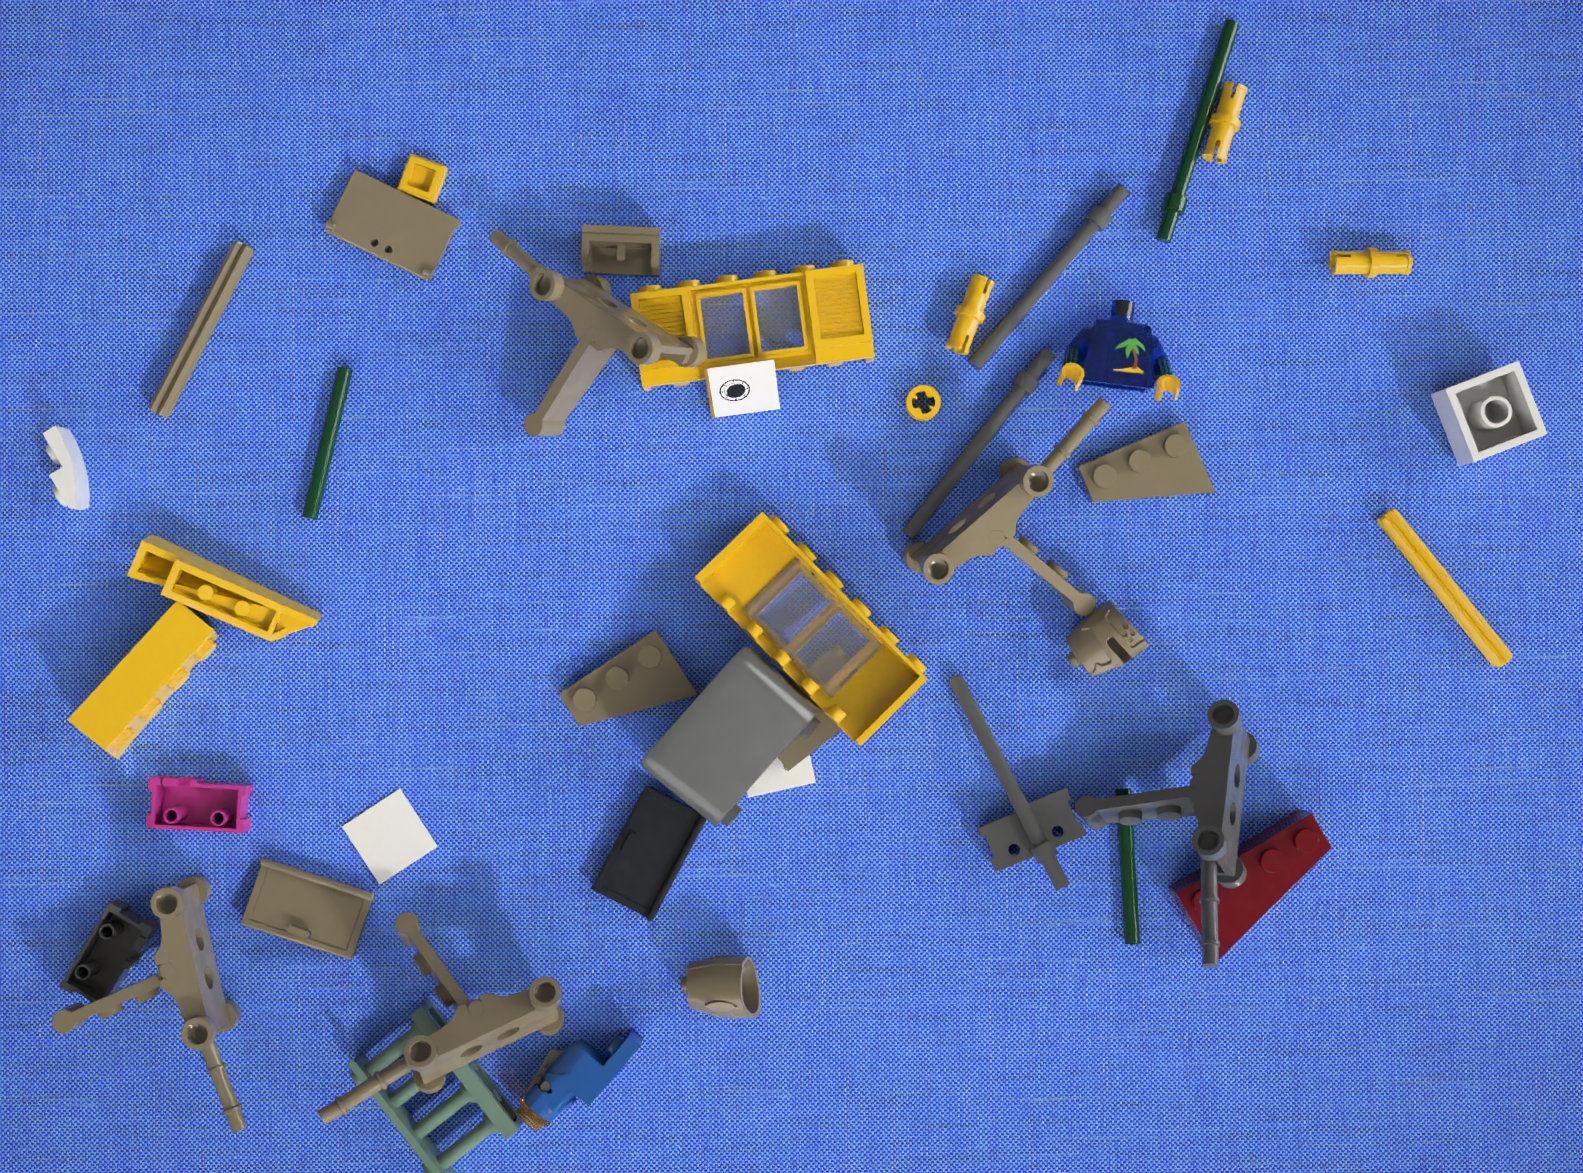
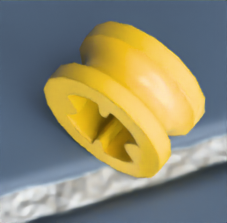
M928 385L914 387L909 392L905 401L907 413L917 421L932 419L941 406V398L938 392ZM924 393L926 399H933L934 407L931 405L928 407L930 412L922 414L920 408H913L912 400L917 401L918 399L916 394Z

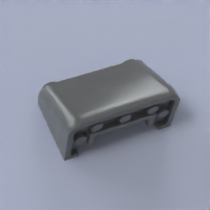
M744 647L734 655L642 759L640 765L715 827H719L722 823L728 827L743 811L739 806L743 795L793 740L797 739L800 735L807 739L821 723L817 717L822 710L755 649Z

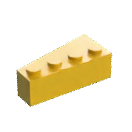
M176 601L67 720L118 760L146 724L159 712L173 691L178 690L190 676L189 672L199 660L201 662L204 661L217 646V643L214 641L218 638V635L213 628L191 610Z

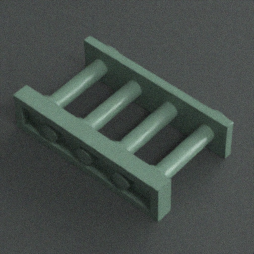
M430 999L426 1000L410 1015L413 1020L410 1030L370 1061L361 1051L347 1064L351 1069L350 1076L357 1086L372 1077L374 1072H380L402 1056L405 1045L411 1038L418 1035L429 1037L448 1024ZM477 1060L453 1071L461 1082L459 1085L460 1089L419 1122H416L403 1105L420 1091L416 1087L413 1077L394 1092L388 1085L387 1089H381L372 1095L422 1160L424 1173H456L451 1165L493 1132L495 1134L501 1133L505 1140H507L520 1129L523 1123V1119ZM468 1102H477L485 1112L483 1115L484 1120L444 1152L440 1153L427 1134Z

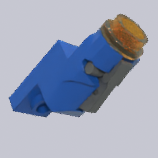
M632 1029L625 1037L618 1034L604 1050L608 1055L607 1058L584 1039L568 1045L565 1049H550L527 1087L525 1095L520 1099L521 1105L516 1110L518 1116L530 1128L540 1131L543 1126L548 1127L562 1111L578 1100L575 1096L589 1107L638 1051L643 1038Z

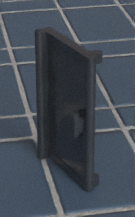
M645 785L591 889L645 916L647 921H653L707 819L688 806L664 795L651 786Z

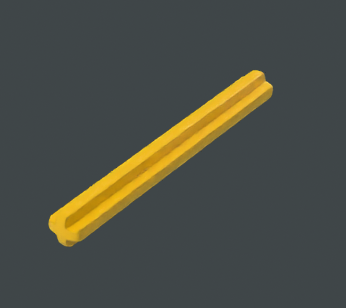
M1393 508L1384 512L1377 519L1380 527L1493 667L1499 668L1509 662L1513 657L1511 651L1398 510Z

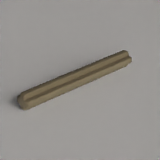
M236 240L232 242L149 404V409L152 412L167 418L171 415L254 254V250L248 245Z

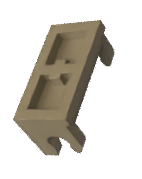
M582 224L581 265H583L584 274L660 277L662 251L660 227Z

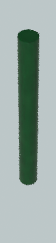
M337 366L302 517L318 520L353 370Z
M1116 788V796L1131 794V788ZM1117 823L1125 944H1140L1133 825Z

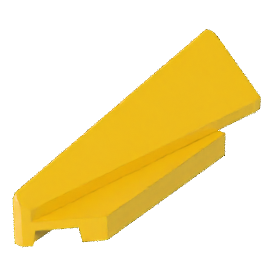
M153 534L141 541L127 574L128 577L164 586L160 595L271 642L309 626H316L322 616L321 613Z

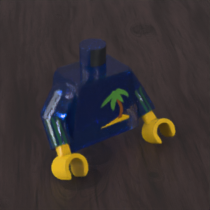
M1112 300L1110 320L1096 319L1091 324V327H1084L1078 332L1065 349L1062 369L1056 381V384L1061 386L1065 378L1072 380L1075 384L1074 391H1077L1080 385L1142 393H1147L1154 389L1155 383L1154 398L1156 401H1161L1163 391L1171 392L1174 396L1173 400H1177L1181 383L1177 377L1173 376L1170 361L1159 338L1152 334L1151 326L1133 323L1135 302L1128 300Z

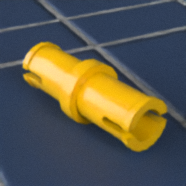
M1225 82L1223 84L1216 113L1212 114L1209 120L1211 130L1205 150L1202 153V158L1212 163L1216 148H1218L1215 164H1225L1227 161L1233 134L1239 131L1241 121L1238 118L1248 91L1247 87L1240 83L1237 85L1233 98L1231 96L1234 82Z
M1366 247L1364 251L1332 250L1329 255L1328 268L1331 275L1363 274L1365 278H1375L1377 274L1409 275L1412 269L1413 258L1410 256V250L1378 251L1376 247Z
M978 274L971 275L961 305H957L954 314L957 318L948 342L945 344L946 349L951 350L952 348V352L960 355L969 354V348L977 327L983 324L986 316L983 311L991 289L995 284L993 280H988L987 277Z

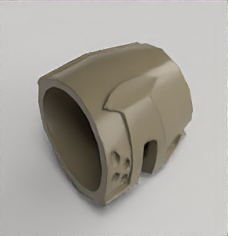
M1110 600L1095 609L1090 615H1087L1066 637L1071 653L1066 655L1074 668L1081 665L1093 677L1114 668H1120L1149 647L1145 639L1122 616Z
M720 955L693 961L688 964L686 969L687 976L681 978V991L687 992V1001L692 1010L716 1016L717 1018L752 1019L760 1016V985L752 957Z

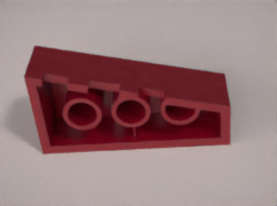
M1299 809L1238 845L1237 856L1242 860L1247 870L1245 881L1240 886L1231 889L1225 888L1217 882V897L1220 899L1218 904V940L1221 946L1218 948L1219 959L1332 848L1312 813ZM1201 868L1169 886L1168 889L1198 940L1201 941V904L1199 903V897H1201Z

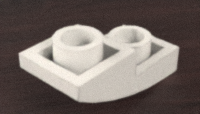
M55 425L42 433L48 442V445L45 447L48 455L58 466L62 465L60 469L49 475L55 484L52 487V491L64 507L68 506L70 509L83 511L89 507L90 501L89 481L85 463L70 429Z

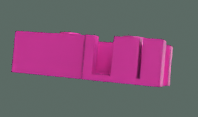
M166 775L149 777L148 791H152L151 813L147 814L146 828L245 833L251 830L252 817H248L249 795L253 794V784L206 782L204 777Z

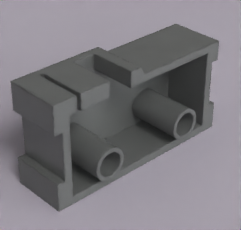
M1067 787L1029 803L1047 840H1052L1055 847L1087 835L1082 823H1077L1068 801L1072 799ZM1016 812L977 828L980 837H985L993 858L990 861L995 872L1034 857L1031 852L1034 847ZM1055 826H1058L1061 830L1059 837H1054L1052 834V829ZM1011 844H1015L1018 847V852L1015 855L1009 853L1008 849Z
M120 899L109 902L59 987L69 993L77 992L90 1001L117 991L131 967L137 965L161 924L152 918L144 919L129 910L130 905Z

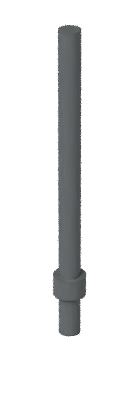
M1117 184L1099 206L1095 204L1085 215V223L968 359L971 365L978 370L984 366L1097 231L1102 232L1112 221V213L1129 195V191L1124 186Z
M1043 348L1026 371L1021 370L1012 381L1014 384L1012 389L901 530L911 539H915L1026 395L1031 396L1040 384L1038 379L1056 357L1051 351Z
M962 674L950 679L948 682L1034 847L1031 852L1037 864L1042 863L1056 891L1070 885L1056 857L1059 853L1053 841L1047 840Z

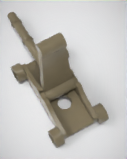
M500 229L495 230L491 234L490 241L501 250V254L509 257L529 275V290L532 296L537 300L552 302L570 319L575 336L580 339L556 379L549 385L547 394L536 412L526 416L524 429L528 435L560 436L565 430V420L616 349L625 352L632 363L639 365H651L660 356L684 368H696L705 360L706 347L700 338L695 336L675 337L611 295L610 283L606 278L596 275H586L582 279L562 277L558 271L546 269L543 264L534 260L518 246L516 240L510 239Z
M1099 397L1088 411L1082 413L1081 419L1066 436L1053 446L1054 449L1040 465H1029L1024 459L1017 457H1008L1003 460L998 469L999 480L927 543L918 540L909 543L905 547L903 552L905 565L912 571L921 573L923 578L931 584L941 585L948 582L953 576L954 569L964 562L980 555L992 556L997 552V548L1003 547L1063 597V603L1068 609L1081 616H1087L1094 612L1096 600L1091 594L1073 587L1064 579L1068 573L1055 562L1049 560L1045 564L1036 556L1039 549L1023 536H1020L1017 540L1014 536L1019 516L1035 497H1043L1051 491L1054 484L1053 473L1065 459L1070 458V453L1093 427L1099 425V421L1111 406Z
M192 875L183 879L178 886H165L152 895L150 901L151 909L160 918L162 939L160 948L154 956L155 965H158V973L85 1005L79 1002L73 1003L54 1014L52 1026L58 1033H69L86 1023L89 1017L95 1014H99L100 1019L103 1020L124 1010L122 1003L132 998H135L137 1004L149 1000L160 994L158 987H161L162 990L169 993L176 1000L185 1021L181 1030L183 1043L193 1050H201L208 1068L207 1074H210L223 1107L222 1113L226 1115L232 1133L245 1129L247 1123L241 1110L242 1104L237 1100L225 1068L227 1067L226 1062L223 1063L215 1039L218 1033L229 1031L237 1025L241 1017V1010L233 1000L225 999L203 908V903L210 898L211 885L205 877Z
M411 912L401 913L395 920V927L401 943L413 948L417 954L412 957L416 967L424 977L431 974L438 985L434 988L436 995L445 1008L453 1006L455 1009L454 1016L448 1024L429 1037L418 1035L411 1038L405 1045L402 1058L380 1072H374L372 1077L342 1096H336L334 1101L318 1110V1114L324 1124L327 1125L342 1114H348L347 1111L381 1089H387L389 1084L413 1070L414 1083L421 1092L435 1093L445 1084L447 1073L528 1034L538 1031L545 1036L556 1035L562 1030L565 1022L563 1009L559 1005L562 997L559 983L551 977L543 976L533 981L528 990L508 996L485 993L480 995V999L470 1001L422 935L417 916Z

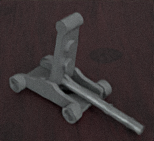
M1225 699L1213 703L1208 710L1207 717L1212 730L1204 754L1191 766V775L1194 777H1192L1189 786L1095 799L1091 795H1084L1075 804L1076 812L1092 830L1103 829L1110 823L1137 825L1144 820L1160 819L1163 821H1174L1181 817H1197L1198 829L1193 834L1192 845L1200 856L1201 897H1199V903L1201 904L1202 940L1200 941V947L1202 948V967L1204 968L1219 967L1218 948L1221 946L1218 940V904L1220 899L1217 897V882L1221 886L1231 889L1240 886L1247 876L1246 867L1237 856L1247 765L1254 763L1260 755L1258 742L1252 734L1245 731L1242 725V714L1237 705Z

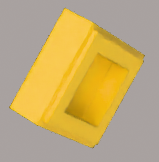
M410 153L397 190L436 205L449 169L444 165Z

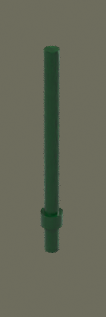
M1225 20L1171 192L1166 193L1161 207L1164 214L1156 240L1163 243H1171L1178 218L1184 215L1188 202V198L1185 197L1240 26L1234 20Z

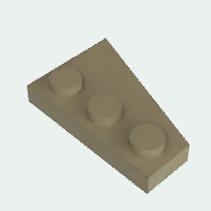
M1185 421L1076 467L1091 503L1215 493Z
M657 630L559 693L560 698L579 726L698 695V692Z

